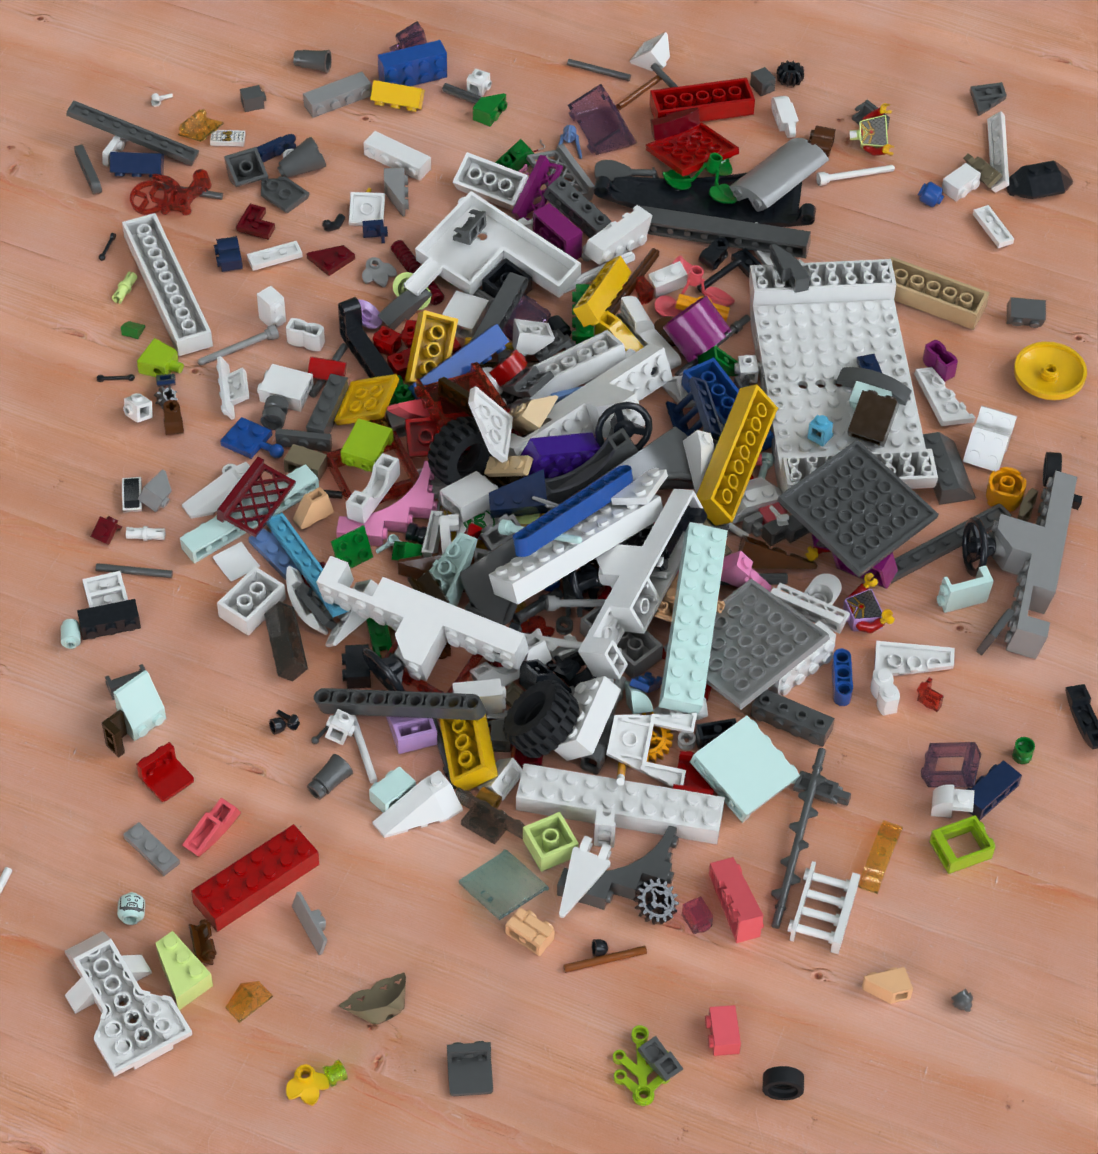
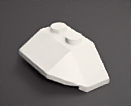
M762 477L749 480L735 518L729 525L743 521V518L758 512L759 508L777 503L778 497L784 492H781L780 488Z

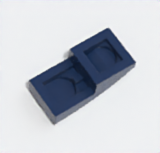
M175 374L156 375L157 387L176 385Z

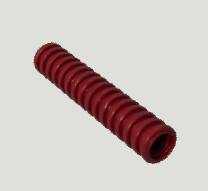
M397 240L391 245V251L407 272L414 273L421 266L403 240ZM432 281L428 286L432 294L430 303L438 305L444 300V294L436 283Z

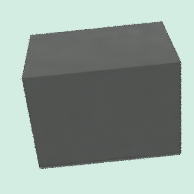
M257 147L224 156L229 180L235 187L268 178Z

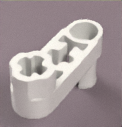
M458 514L439 515L441 555L445 553V549L451 543V532L460 531Z

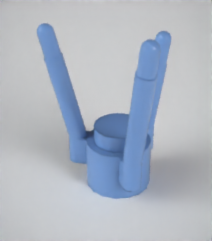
M567 125L563 129V134L560 135L558 145H561L564 140L567 143L575 141L579 158L582 159L579 136L576 134L577 130L575 126Z

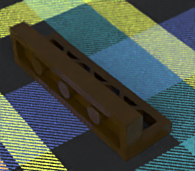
M445 377L438 379V395L474 418L468 404L470 392Z

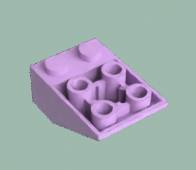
M386 716L398 754L437 745V730L433 718Z

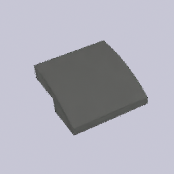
M536 366L525 367L502 386V389L515 396L532 397L554 378V375L551 371L539 372Z

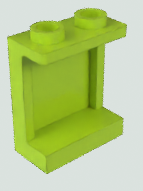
M358 418L340 451L342 463L372 472L373 465L383 453L386 445H391L394 440L393 429Z

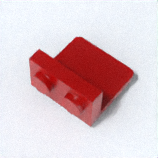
M170 742L158 747L155 752L147 757H143L136 764L139 778L162 802L167 801L194 782L193 775L177 760L175 748Z

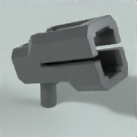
M610 714L594 753L581 757L580 766L583 770L595 775L599 774L608 757L606 753L614 715ZM594 759L597 765L591 764L589 761Z

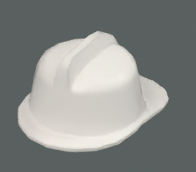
M824 573L817 575L804 593L833 605L840 595L842 586L840 580L835 575Z

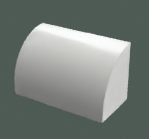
M634 296L621 298L620 311L634 334L654 329V324L638 298Z

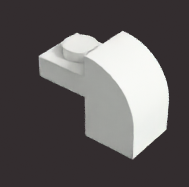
M942 785L935 788L932 796L931 816L951 818L952 810L973 812L975 790L954 789V785Z

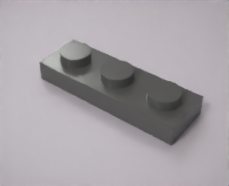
M276 429V444H280L282 447H291L295 444L311 450L331 452V434Z

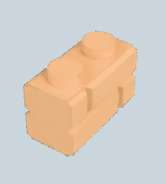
M519 908L506 923V934L538 956H541L554 940L555 930L553 926L547 921L542 922L537 919V916L530 910L525 911Z

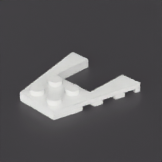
M697 713L614 715L606 755L672 788L673 784L683 785L686 770L646 761L653 726L693 734Z

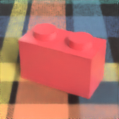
M735 1005L710 1007L709 1015L705 1016L706 1029L710 1028L711 1035H708V1046L713 1048V1055L739 1054L741 1041Z

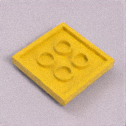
M397 374L351 381L334 419L337 425L356 423L358 418L366 421L383 419L399 382Z

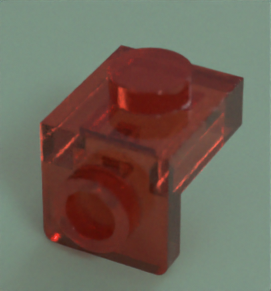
M929 677L926 682L920 683L917 689L919 693L917 701L924 704L925 707L938 712L942 706L944 696L931 689L933 679Z

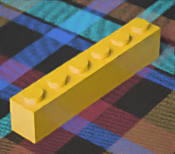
M621 255L606 262L573 308L583 327L588 325L594 326L600 322L601 316L606 313L605 310L611 306L612 300L617 297L616 294L623 289V284L628 281V277L632 272Z

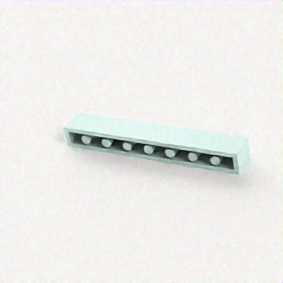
M306 464L286 475L295 480L296 484L272 516L300 502L303 495L319 487L318 477ZM284 481L277 482L279 489L287 488L289 485ZM274 483L265 486V490H275ZM277 494L267 496L269 502L278 500ZM264 496L254 498L256 504L266 503ZM251 498L242 501V506L253 505ZM267 507L257 509L259 515L268 513ZM254 509L244 511L246 518L256 516ZM241 512L232 513L231 517L241 519L242 514ZM216 515L213 519L202 523L196 529L180 537L181 548L195 564L247 532L227 521L220 522L217 520ZM257 521L247 522L248 526L252 529L258 526Z

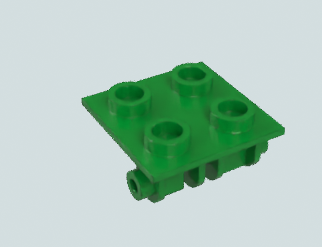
M364 525L331 541L334 557L348 562L350 569L373 558Z

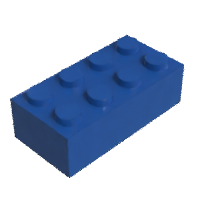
M441 40L379 54V81L414 86L447 78V52Z

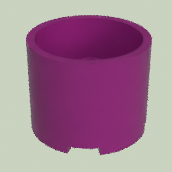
M707 295L688 306L663 326V329L687 362L693 361L697 358V355H701L726 337V333L732 331Z

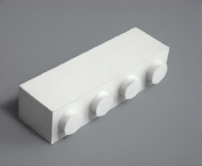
M374 131L363 142L365 156L391 168H404L406 175L418 181L431 170L430 156L377 131Z

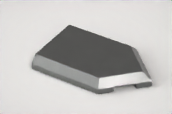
M286 176L261 180V196L286 213H289L307 200L310 195L308 191Z

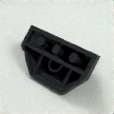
M1053 160L1022 166L1009 177V186L1005 188L1010 196L1017 195L1022 198L1037 199L1065 193L1073 184V180L1067 169Z

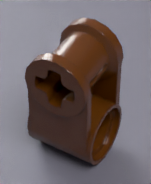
M167 400L163 404L165 434L184 433L180 405L176 400Z

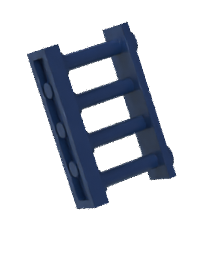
M693 376L688 380L691 388L690 393L678 404L666 402L672 426L677 427L687 436L703 427L704 432L711 433L712 439L719 441L723 430L707 381ZM694 399L695 406L684 415L683 409ZM699 412L700 419L689 429L687 423Z

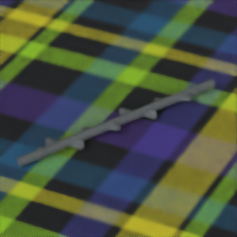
M824 748L818 749L815 763L812 765L813 771L808 789L798 795L804 801L800 820L789 825V828L796 835L790 856L781 859V864L787 867L781 888L771 892V895L778 900L775 905L776 910L771 925L775 929L780 928L782 916L786 910L785 905L790 886L801 881V878L794 871L799 852L809 847V843L803 840L808 819L818 816V812L811 806L817 785L826 782V778L820 774L823 770L822 765L826 753Z

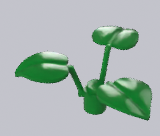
M711 153L708 161L704 162L703 166L692 178H690V175L681 176L673 169L663 172V177L669 185L676 189L685 190L691 187V182L706 168L709 173L716 174L715 186H712L709 190L710 196L721 203H736L737 201L729 185H719L718 183L719 176L731 175L733 170L730 160H723V157L718 153Z

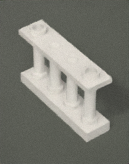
M812 861L810 869L806 868L803 877V880L806 881L795 920L790 919L787 932H791L790 941L793 942L796 932L827 940L828 943L832 944L830 952L839 954L861 874L853 872L851 879L844 881L815 873L816 862ZM813 880L844 889L843 891L847 892L846 897L841 896L839 898L810 890L811 882ZM808 897L839 906L838 908L842 910L841 914L836 913V915L804 907ZM801 915L834 923L833 926H837L836 931H831L830 933L799 924Z

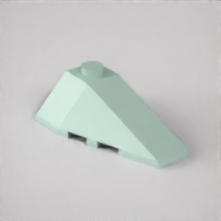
M462 532L449 544L441 558L435 560L434 566L429 570L450 601L449 604L454 606L458 605L464 589L460 573L471 565L478 539Z

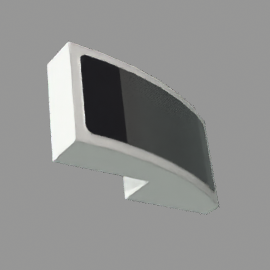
M141 477L122 478L123 513L142 511V502L138 500L142 492Z

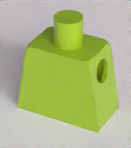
M155 338L137 360L138 372L152 377L171 374L172 371L180 374L184 368V364L178 362L176 349Z

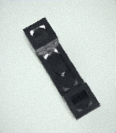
M1085 684L1066 687L1065 691L1070 710L1080 734L1091 749H1098V719L1090 704L1091 697Z

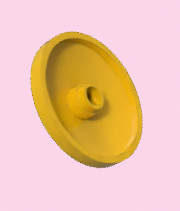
M1045 341L1028 345L1019 352L1014 364V375L1018 384L1028 393L1042 399L1062 400L1074 396L1083 388L1087 377V367L1083 358L1072 348L1060 343Z

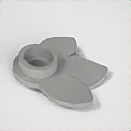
M376 257L367 260L366 269L362 273L365 284L374 281L382 287H386L389 277L397 276L396 269L391 264L383 263Z

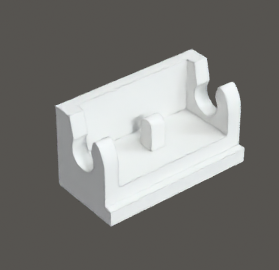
M597 805L594 846L602 847L605 843L614 848L615 811L611 808L610 815L604 816L603 805Z

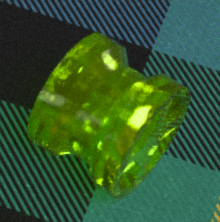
M339 1059L333 1065L323 1067L324 1075L328 1078L331 1087L335 1086L340 1080L345 1081L348 1079L347 1072Z

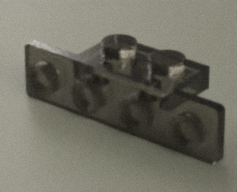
M461 788L456 790V796L460 804L470 809L461 820L462 826L493 844H496L506 830L523 839V827L525 826L523 822L513 819L503 810L492 807L487 801L478 799L467 790Z

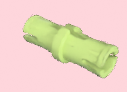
M129 271L124 280L118 284V289L112 296V300L115 303H122L127 293L131 292V287L138 278L134 272L131 273Z

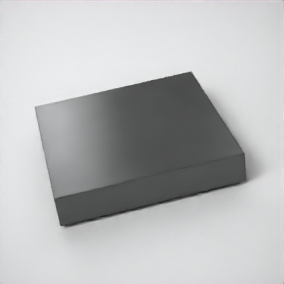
M1010 608L1006 610L977 648L976 652L980 655L984 654L1015 613Z

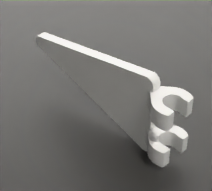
M584 836L580 848H573L559 911L561 918H564L610 867L611 863L608 859L611 855V846L604 843L597 856L589 852L593 845L591 843L593 838Z

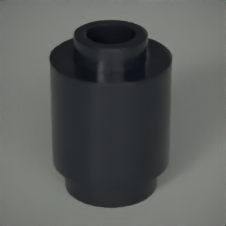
M559 315L548 319L547 323H549L552 331L559 329L564 335L568 334L569 337L571 336L570 326Z

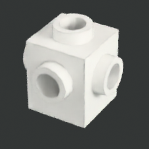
M475 68L472 74L468 75V92L483 97L485 92L491 88L490 73Z
M756 355L738 356V363L734 364V371L740 377L741 382L748 375L750 384L757 383L758 374L761 373V364L757 362Z
M140 393L124 398L123 409L126 416L137 423L153 418L151 400Z
M337 709L335 715H330L326 726L329 728L325 738L343 745L347 736L352 737L356 728L353 725L356 717Z

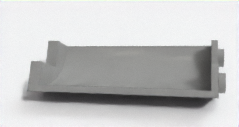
M793 138L729 187L737 201L749 198L752 206L759 212L769 208L829 161V158L816 144L812 145L804 138Z

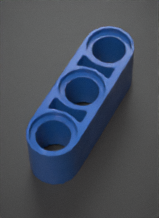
M843 648L837 649L834 652L832 661L833 700L839 706H847L851 702L853 691L851 653Z

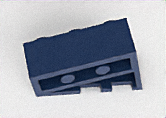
M544 469L489 492L491 518H500L505 514L508 516L512 514L514 516L547 513L548 508L545 506L546 504L532 499V496L547 500Z

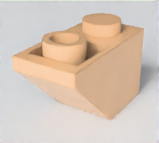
M318 487L303 495L293 517L294 523L301 530L334 513L328 494L321 487Z
M893 967L880 973L872 972L864 976L862 988L864 991L890 1004L911 999L913 987L905 967Z

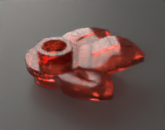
M539 615L533 616L529 621L521 624V633L531 634L537 628H540L542 636L551 637L555 631V628L546 626L545 619Z

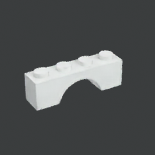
M384 453L381 454L373 465L372 475L366 488L362 492L355 490L346 501L348 519L362 524L367 521L400 476L398 458Z
M535 634L526 639L528 652L523 661L539 659L546 665L547 662L552 660L547 644L542 637ZM484 662L469 672L473 681L500 678L501 686H508L519 678L520 668L516 670L514 668L494 667Z

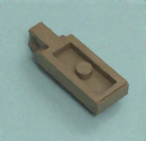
M969 153L964 157L968 165L981 173L980 181L989 188L1003 177L1000 172L981 157L977 156L974 159Z

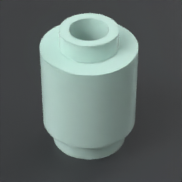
M75 619L64 620L60 627L61 644L68 649L76 648L81 643L80 625Z

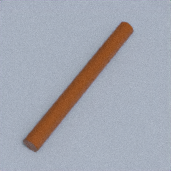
M656 75L616 105L617 108L621 110L662 79Z
M646 946L636 947L564 964L563 967L565 973L644 955L647 954Z

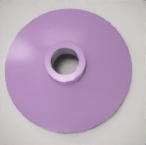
M359 299L362 310V325L370 329L380 327L382 320L377 316L380 312L371 303Z

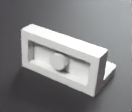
M514 758L499 759L496 762L498 776L477 786V788L480 790L482 787H486L502 796L503 801L521 778L522 768Z

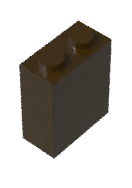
M862 390L847 431L848 435L884 447L899 407L896 398L885 395V397L880 396L873 390Z

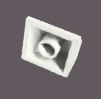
M665 32L645 41L631 58L630 63L649 71H653L651 69L653 63H656L661 69L667 65L666 61L670 58L668 34Z
M514 319L513 348L514 350L517 349L524 356L527 354L534 355L555 339L549 323Z

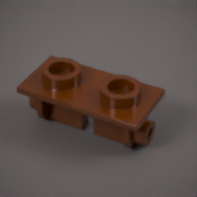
M206 919L201 920L198 926L189 924L195 956L200 962L213 965V959H215L217 952L214 941L210 938L212 936L211 924Z

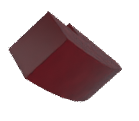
M698 107L665 113L666 117L650 119L654 140L677 135L700 124Z

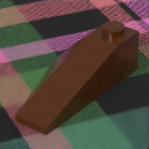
M745 535L741 537L738 551H742L753 561L752 568L817 569L818 565L814 561H809L793 553L790 556L786 555L787 552L778 547L770 549L765 542Z
M475 551L473 554L471 565L475 563ZM432 553V557L427 558L415 556L398 559V574L406 577L411 576L417 580L434 566L435 560H439L442 555Z

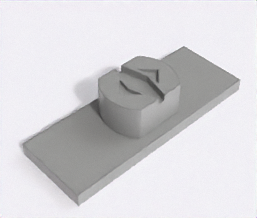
M296 892L292 908L318 955H321L327 943V938L323 933L326 928V920L321 916L322 913L319 909L311 911L301 892Z

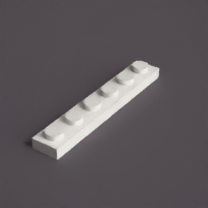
M1001 111L987 119L990 165L1003 176L991 187L995 193L1009 186L1005 115Z

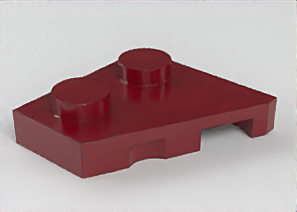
M344 245L308 252L307 259L330 276L355 260V254Z

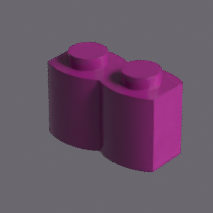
M936 339L925 344L924 364L928 368L932 367L944 381L955 377L958 364L957 358L947 351L946 347Z

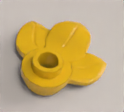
M307 1064L300 1065L294 1072V1078L287 1083V1098L292 1100L300 1096L304 1103L313 1106L319 1099V1090H325L330 1087L329 1080L323 1073L315 1072L312 1066ZM304 1074L309 1075L307 1078H302L301 1076Z

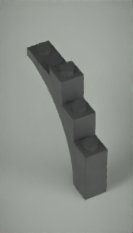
M669 825L660 842L641 859L627 866L605 871L579 902L605 910L606 904L611 903L614 894L633 900L637 896L635 891L640 888L639 885L649 879L654 881L660 878V883L667 881V884H671L674 877V872H671L673 856L671 850L672 848L676 849L679 837L676 836L677 828ZM568 868L563 869L557 884V896L563 897Z

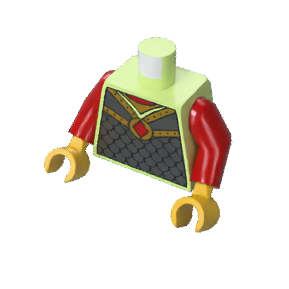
M883 103L880 108L864 116L859 121V130H850V140H860V147L873 156L885 154L892 156L894 154L889 152V149L894 148V146L888 144L887 121L884 113L891 114L892 110L886 111V107L890 106L887 103Z

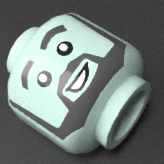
M134 892L121 896L118 900V918L127 925H135L143 920L145 916L144 898Z

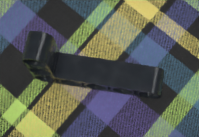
M353 297L338 303L341 337L369 378L393 375V371L362 328V310L359 300Z

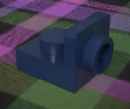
M383 219L362 221L363 238L381 237V244L385 243V237H388L387 226L383 224Z

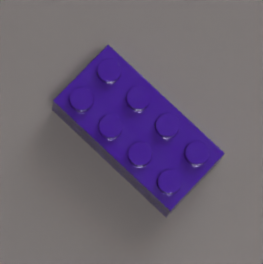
M592 432L530 438L520 456L528 455L533 458L528 476L544 469L545 478H554L580 467L596 454L601 447L598 445Z

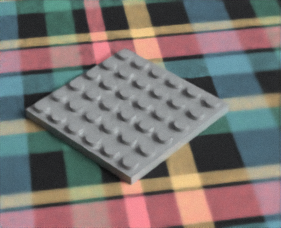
M750 579L723 600L725 607L722 613L716 612L706 683L742 710L830 640L829 634L756 581ZM668 643L664 646L665 652H667Z

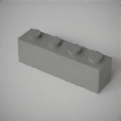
M363 72L348 76L303 93L304 107L313 118L370 97L372 92L371 82Z

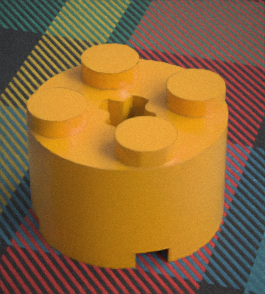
M1002 467L996 472L994 470L990 474L986 489V498L989 506L993 507L1001 504L1008 511L1016 510L1022 503L1026 488V479L1021 476V472L1011 467Z

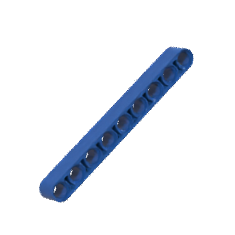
M621 465L516 532L513 535L516 556L526 557L533 554L610 503L614 495L633 482L631 466Z

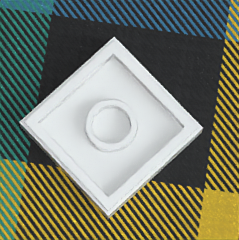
M351 192L349 226H362V221L383 219L384 224L385 193Z

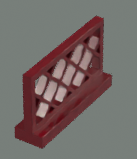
M257 457L217 509V520L222 523L227 521L248 534L257 537L293 489L296 481L264 464V459ZM266 471L272 475V479L263 480L261 475ZM284 481L289 484L287 488L279 489L277 482ZM274 483L275 490H265L264 484ZM261 485L263 492H252L251 488L253 486ZM277 494V501H268V495ZM264 496L266 503H255V497ZM251 498L253 505L242 506L241 501L243 499ZM267 507V514H258L257 509ZM254 509L256 516L246 518L244 511ZM235 512H241L242 518L234 519L231 515ZM257 521L258 527L254 530L248 526L247 522Z

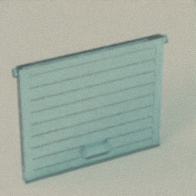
M506 849L459 880V884L498 920H501L543 891L549 890V887Z

